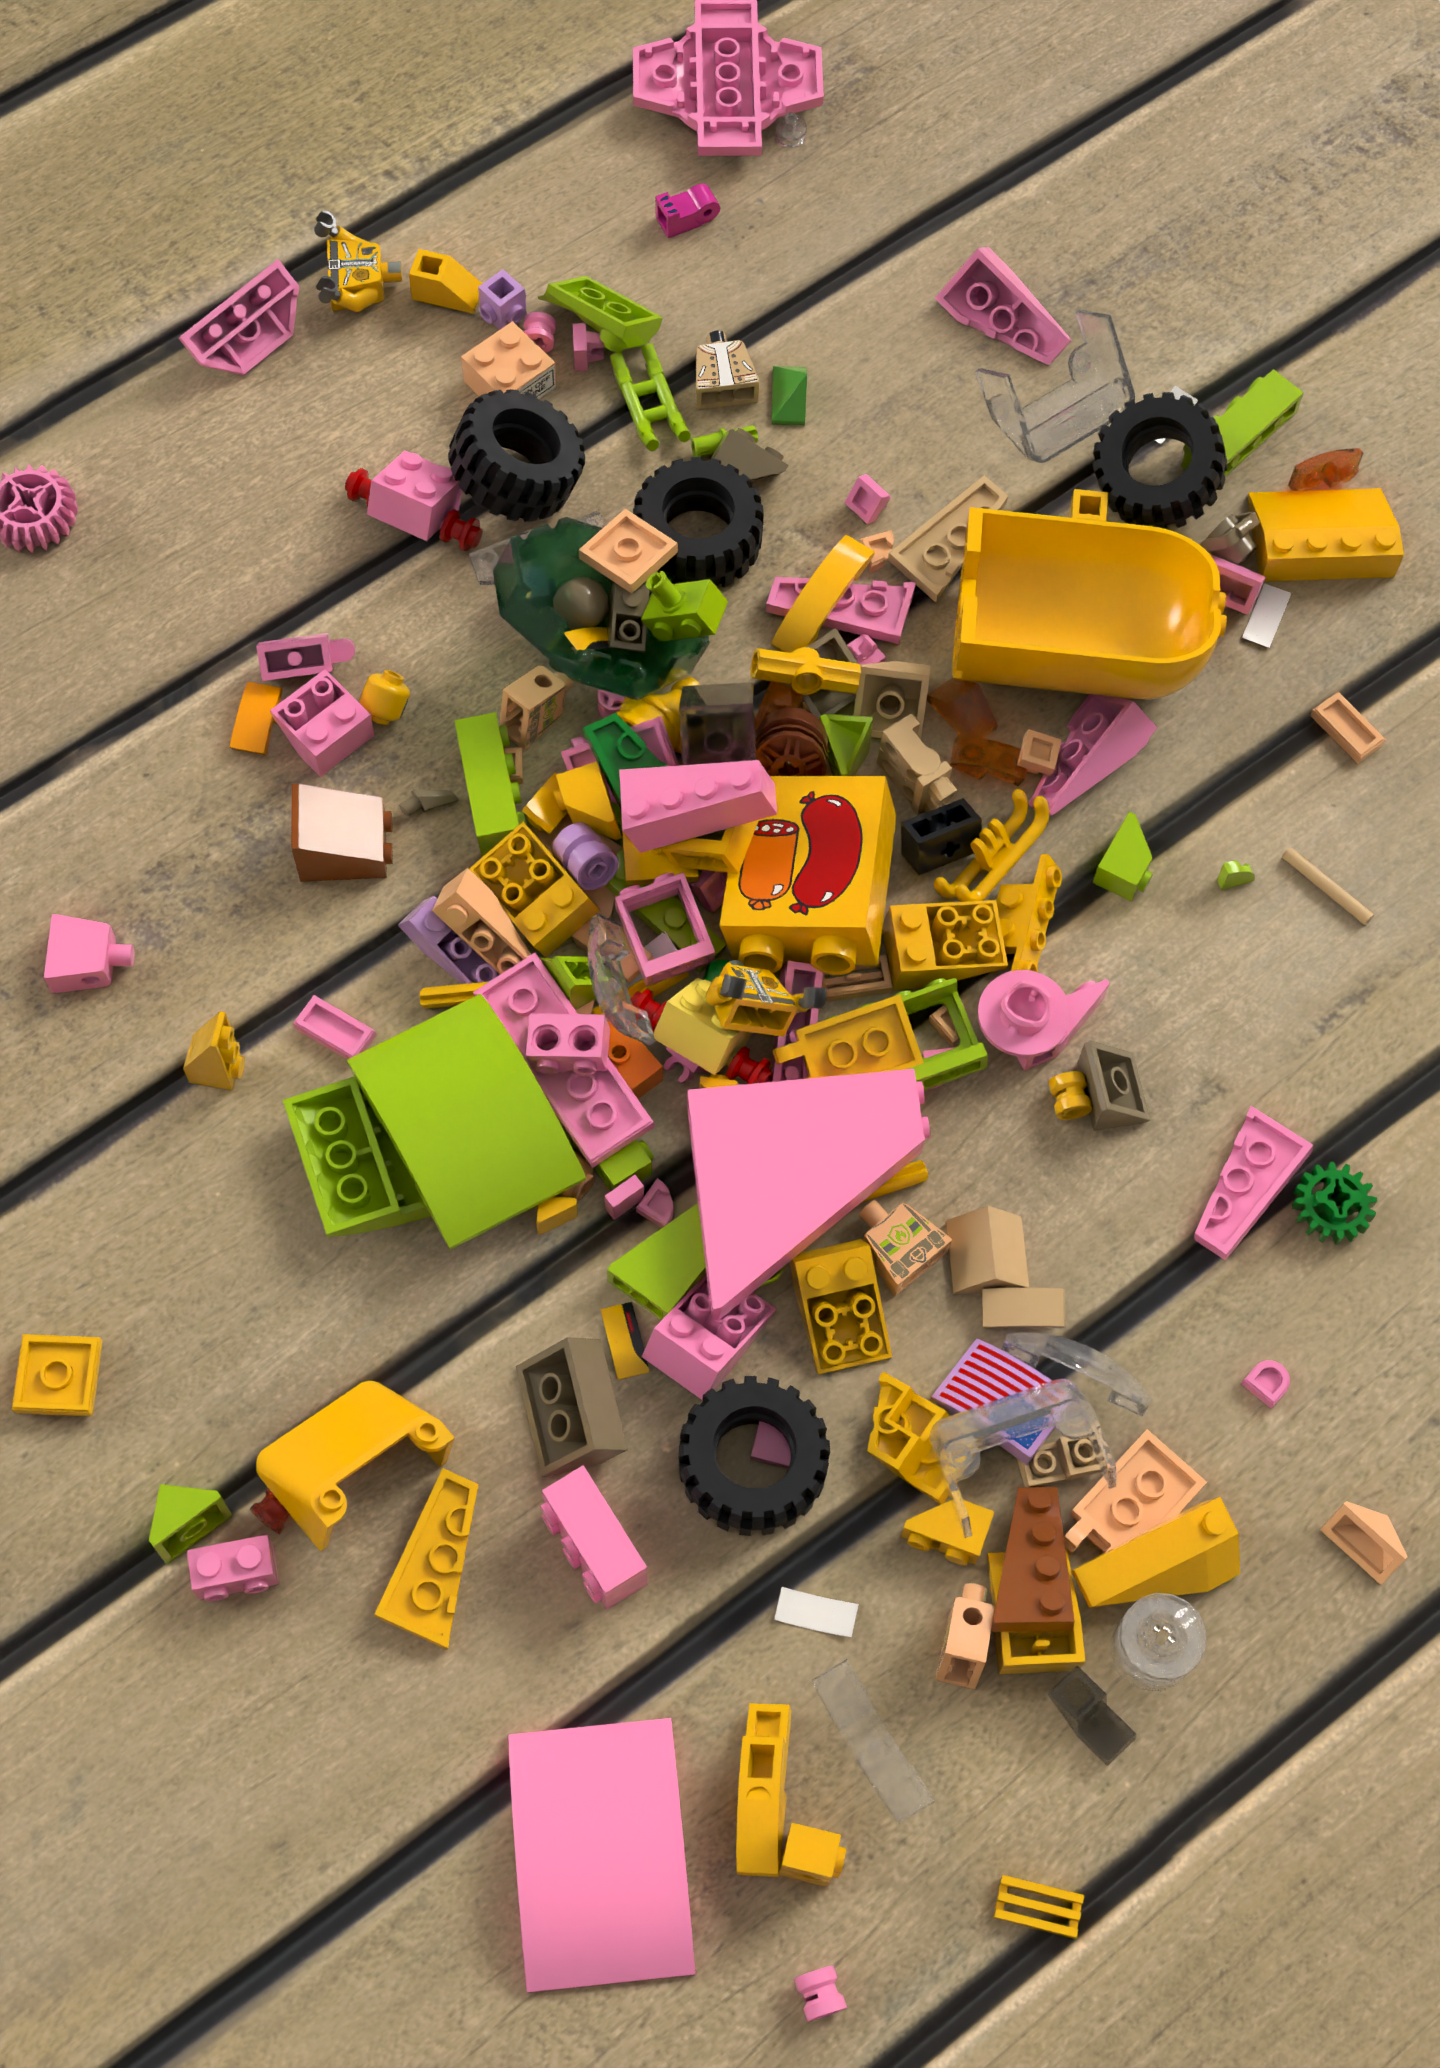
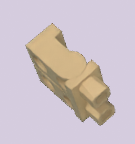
M911 713L883 731L877 764L902 795L911 802V809L918 815L923 811L929 812L949 804L956 797L958 790L950 781L952 767L947 761L941 763L938 753L926 747L917 736L920 723Z

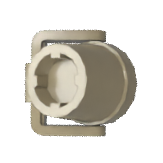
M1255 511L1235 516L1233 514L1229 515L1200 543V546L1216 557L1241 566L1258 547L1248 534L1260 523Z

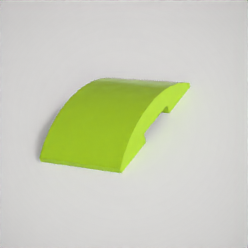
M481 993L346 1060L380 1124L384 1126L412 1177L415 1188L449 1250L586 1180L578 1158L543 1090L512 1037Z
M355 1076L283 1099L327 1237L381 1230L431 1216L415 1188L412 1177L384 1126L380 1124Z

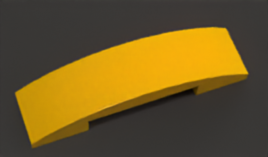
M846 534L830 551L809 579L777 630L771 646L781 652L792 653L798 648L807 647L815 642L819 636L820 628L853 580H858L875 555V551Z

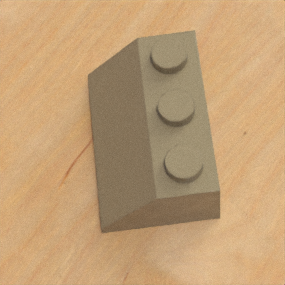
M567 1337L516 1366L542 1477L573 1471L583 1465L584 1467L602 1464L628 1450L601 1339Z

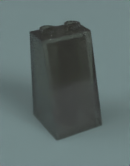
M754 682L683 686L679 703L683 765L757 760Z

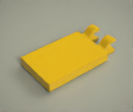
M900 994L794 1030L797 1042L772 1050L776 1064L802 1056L809 1077L804 1079L904 1070L924 1063Z

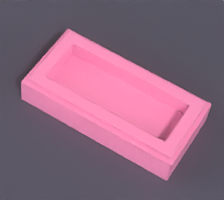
M313 995L293 1022L294 1029L345 1059L365 1051L376 1036L375 1030Z

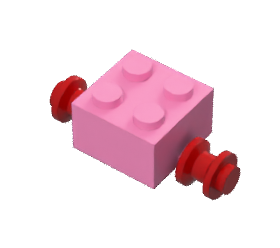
M403 451L372 480L369 479L368 471L363 468H359L356 472H351L346 480L345 490L347 491L348 499L353 502L358 501L360 498L366 499L367 515L425 541L430 539L440 529L439 537L441 541L448 543L452 538L458 540L459 548L463 551H468L471 547L475 548L481 540L483 529L480 528V521L474 517L468 522L461 520L459 511L462 490L459 486L460 481H455L452 471L448 467L439 466L416 453Z

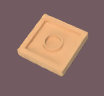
M624 509L579 549V559L632 594L647 581L651 574L657 572L678 552V543L627 509Z

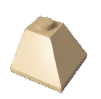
M901 661L860 665L861 675L856 692L853 716L874 717L871 737L882 738V733L885 729L912 713L920 723L917 736L921 740L930 679V665Z

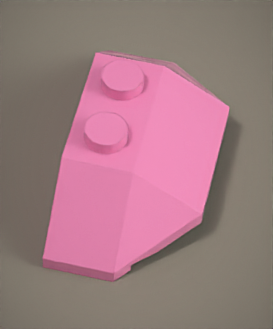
M277 259L181 335L179 340L200 366L243 376L293 336L299 285L280 260Z

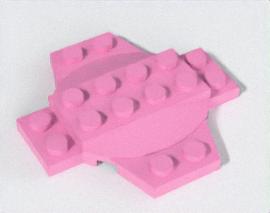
M695 0V24L686 29V35L680 41L674 42L671 38L633 47V106L679 117L686 125L697 131L698 156H762V130L770 126L778 117L823 105L821 47L787 38H782L780 42L774 41L767 35V28L758 23L757 0Z

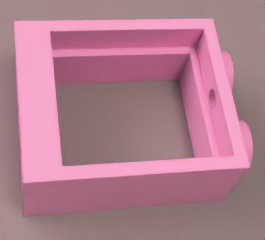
M684 872L678 875H674V873L663 874L654 879L653 884L640 888V885L627 887L619 893L620 896L615 897L617 914L646 987L708 965L711 961L715 960L714 947ZM679 895L697 944L648 961L629 912Z

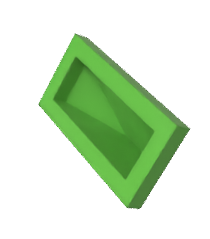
M773 366L772 424L805 425L806 367Z

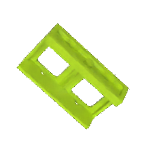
M944 978L936 979L929 982L924 989L912 993L911 991H902L894 995H901L907 1015L937 1004L944 1005L960 1040V1044L956 1048L928 1058L922 1057L923 1064L909 1068L915 1070L916 1082L922 1081L924 1090L987 1068L988 1054L983 1042L979 1043L957 992L956 978L949 980Z

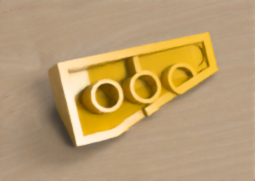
M1221 1497L1201 1502L1078 1566L1071 1570L1089 1608L1204 1593L1240 1575L1239 1532Z

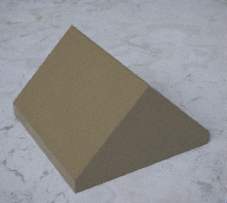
M1091 1040L1084 1043L1077 1065L1079 1072L1084 1073L1087 1083L1084 1091L1085 1095L1090 1097L1092 1111L1089 1115L1093 1131L1142 1124L1150 1121L1134 1053Z

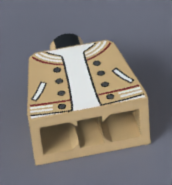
M720 330L710 332L706 337L707 344L697 347L696 410L758 402L759 377L744 342L740 340L727 341L726 334Z

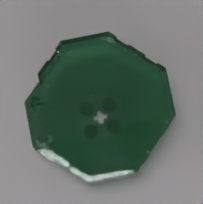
M564 517L558 520L555 528H551L546 524L531 530L526 539H522L519 535L510 538L493 570L499 614L549 659L548 663L552 669L566 674L574 682L637 701L692 673L710 644L708 636L659 641L647 627L644 653L609 649V647L593 650L591 648L580 649L579 651L576 650V654L571 649L574 646L565 636L564 632L571 631L572 629L567 627L569 625L568 622L554 610L553 598L557 589L564 583L575 577L582 576L597 580L609 596V590L614 582L579 559V549L603 528L570 517ZM662 566L658 573L663 571L672 582L674 576ZM606 615L605 619L603 620V622L599 623V624H598L597 626H595V627H605V628H607V627H606L607 615Z

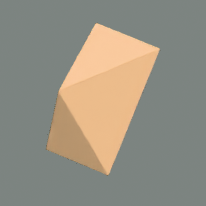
M1348 1501L1320 1529L1380 1585L1408 1557L1388 1515Z

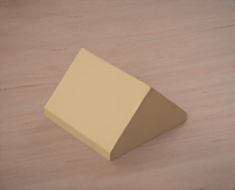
M985 1206L946 1220V1232L952 1239L949 1249V1262L953 1295L982 1293V1289L1029 1288L1021 1216L991 1206Z

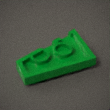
M617 713L589 724L582 729L620 809L619 770L667 766L664 762L661 763L646 747V743Z

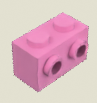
M268 1535L187 1550L191 1587L199 1600L218 1601L227 1598L228 1594L242 1591L248 1594L259 1593L268 1590L269 1586L279 1584L274 1545Z

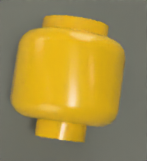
M386 669L383 674L374 673L367 678L359 698V703L371 714L372 721L388 725L390 721H397L402 717L411 695L409 688L403 683L404 677Z

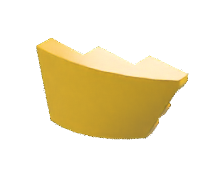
M883 1371L879 1377L881 1388L878 1406L874 1407V1428L870 1433L867 1452L917 1490L939 1504H943L986 1440L978 1432L951 1418L944 1409L917 1395L910 1386Z

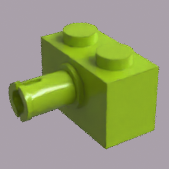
M657 571L648 577L645 585L652 594L641 620L659 641L697 638L716 634L728 601L710 579L672 584L663 571H660V573Z

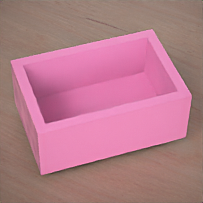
M584 1465L542 1490L544 1504L540 1505L543 1515H541L542 1519L553 1536L558 1533L562 1536L561 1542L564 1546L562 1551L574 1570L579 1566L584 1572L582 1576L585 1580L583 1585L594 1603L601 1600L606 1610L648 1585L646 1564Z

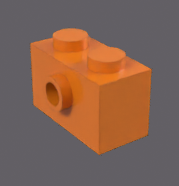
M616 1013L607 1020L610 1027L608 1057L634 1095L639 1099L663 1081V1066Z

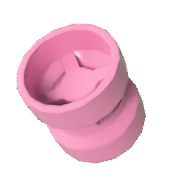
M834 1965L794 1978L797 1991L803 1994L806 2002L803 2010L807 2022L847 2009L844 1996L837 1991L835 1985L838 1977Z

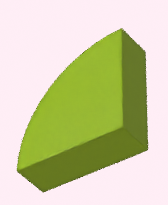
M1234 860L1223 863L1217 882L1221 890L1254 881L1255 875L1250 864L1240 865L1239 861Z

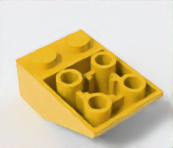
M524 822L518 825L469 868L472 873L494 892L508 917L544 957H548L600 911L598 906Z
M996 900L890 905L884 918L882 930L893 985L892 990L922 989L929 982L936 979L944 978L949 980L956 978L958 981L1008 967Z
M862 1239L801 1252L789 1262L798 1305L818 1375L892 1358L869 1244Z
M1067 1549L1065 1551L1075 1621L1073 1631L994 1632L998 1675L1079 1671L1085 1663L1081 1617ZM1006 1552L987 1554L991 1601L994 1607H996Z

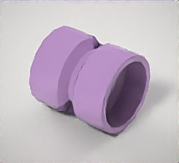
M579 822L567 826L557 835L553 842V855L584 890H595L606 885L617 871L618 859L607 845L602 843V839L587 823Z

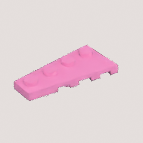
M775 577L766 603V612L786 617L810 578ZM872 581V585L851 583L822 626L858 635L865 633L870 638L899 644L915 592L916 582H904L903 586H889L887 581Z
M1250 1106L1246 1120L1234 1142L1232 1152L1220 1174L1215 1191L1212 1193L1195 1231L1194 1240L1226 1261L1312 1153L1313 1144L1253 1106Z

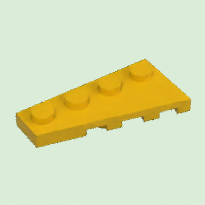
M442 1468L373 1617L443 1649H448L479 1484Z

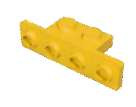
M1049 854L1040 855L1033 884H1001L996 902L1006 954H1015L1011 971L1029 970L1038 972L1040 954L1046 946V931L1049 919L1054 914L1056 891L1062 882L1061 870Z

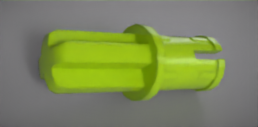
M751 425L741 428L755 437L754 443L758 442V433L755 426ZM719 428L718 432L692 437L691 449L694 457L703 458L713 455L727 431L724 428Z

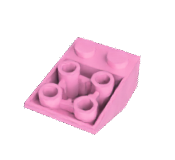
M705 1275L654 1328L642 1358L702 1400L703 1394L711 1388L715 1390L723 1382L775 1313L776 1308L752 1292L720 1320H712L707 1276Z

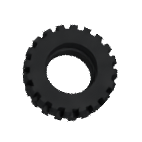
M509 389L505 393L502 390H495L477 397L473 403L469 404L450 442L448 460L450 466H452L451 471L455 481H460V489L465 495L470 494L476 505L479 507L485 506L490 509L489 513L495 516L499 514L504 515L507 520L517 521L519 518H522L524 522L536 521L538 517L540 520L548 518L564 506L583 472L585 449L582 439L577 438L579 433L573 423L569 424L567 415L561 410L559 412L555 410L553 404L549 401L544 400L543 402L537 399L536 395L529 392L524 395L520 394L519 390ZM503 448L516 451L527 458L532 464L514 458Z
M1163 392L1162 397L1154 398L1153 393L1144 394V400L1135 403L1134 399H1131L1124 403L1126 409L1121 413L1115 410L1109 416L1110 426L1102 425L1098 433L1100 442L1094 444V473L1101 492H1108L1107 505L1113 512H1118L1121 520L1128 524L1134 520L1136 525H1155L1164 529H1168L1167 525L1176 523L1177 528L1187 525L1185 519L1193 516L1197 520L1204 514L1203 506L1205 504L1212 506L1218 498L1216 490L1223 489L1226 480L1224 472L1227 471V458L1223 438L1214 417H1209L1208 410L1203 405L1197 404L1194 407L1192 398L1182 395L1177 400L1172 392ZM1164 438L1175 439L1183 442L1191 449L1192 459L1185 472L1167 484L1145 485L1134 480L1129 474L1128 468L1133 456L1142 446L1151 441Z
M691 457V461L683 462L682 458L672 461L671 466L668 468L663 465L654 471V477L650 475L642 483V489L636 494L633 514L678 543V552L658 570V573L663 571L672 584L710 579L715 586L721 584L722 587H726L734 583L735 576L740 579L749 572V566L755 564L762 545L764 510L759 491L752 487L753 482L747 475L742 474L740 476L738 468L731 464L727 466L721 465V460L710 458V461H703L701 457ZM690 511H705L717 515L728 526L722 532L712 537L690 538L677 533L668 524L680 514Z
M745 1376L744 1383L736 1384L734 1379L722 1382L721 1390L716 1392L711 1388L703 1394L702 1403L700 1405H693L688 1413L687 1423L682 1426L678 1460L680 1480L685 1485V1494L690 1503L698 1505L699 1514L706 1520L712 1517L717 1521V1527L727 1532L730 1527L740 1529L739 1535L751 1536V1531L761 1530L763 1536L773 1534L775 1528L781 1525L786 1529L796 1523V1518L799 1515L805 1516L812 1509L814 1500L819 1498L824 1487L830 1455V1440L826 1439L827 1428L823 1418H817L815 1415L817 1408L809 1399L803 1402L799 1398V1390L791 1385L787 1390L780 1388V1380L768 1377L767 1384L757 1383V1376ZM759 1421L775 1427L785 1437L790 1448L791 1463L786 1475L777 1483L764 1488H746L733 1483L722 1474L717 1464L716 1451L721 1438L727 1432L742 1425H759Z

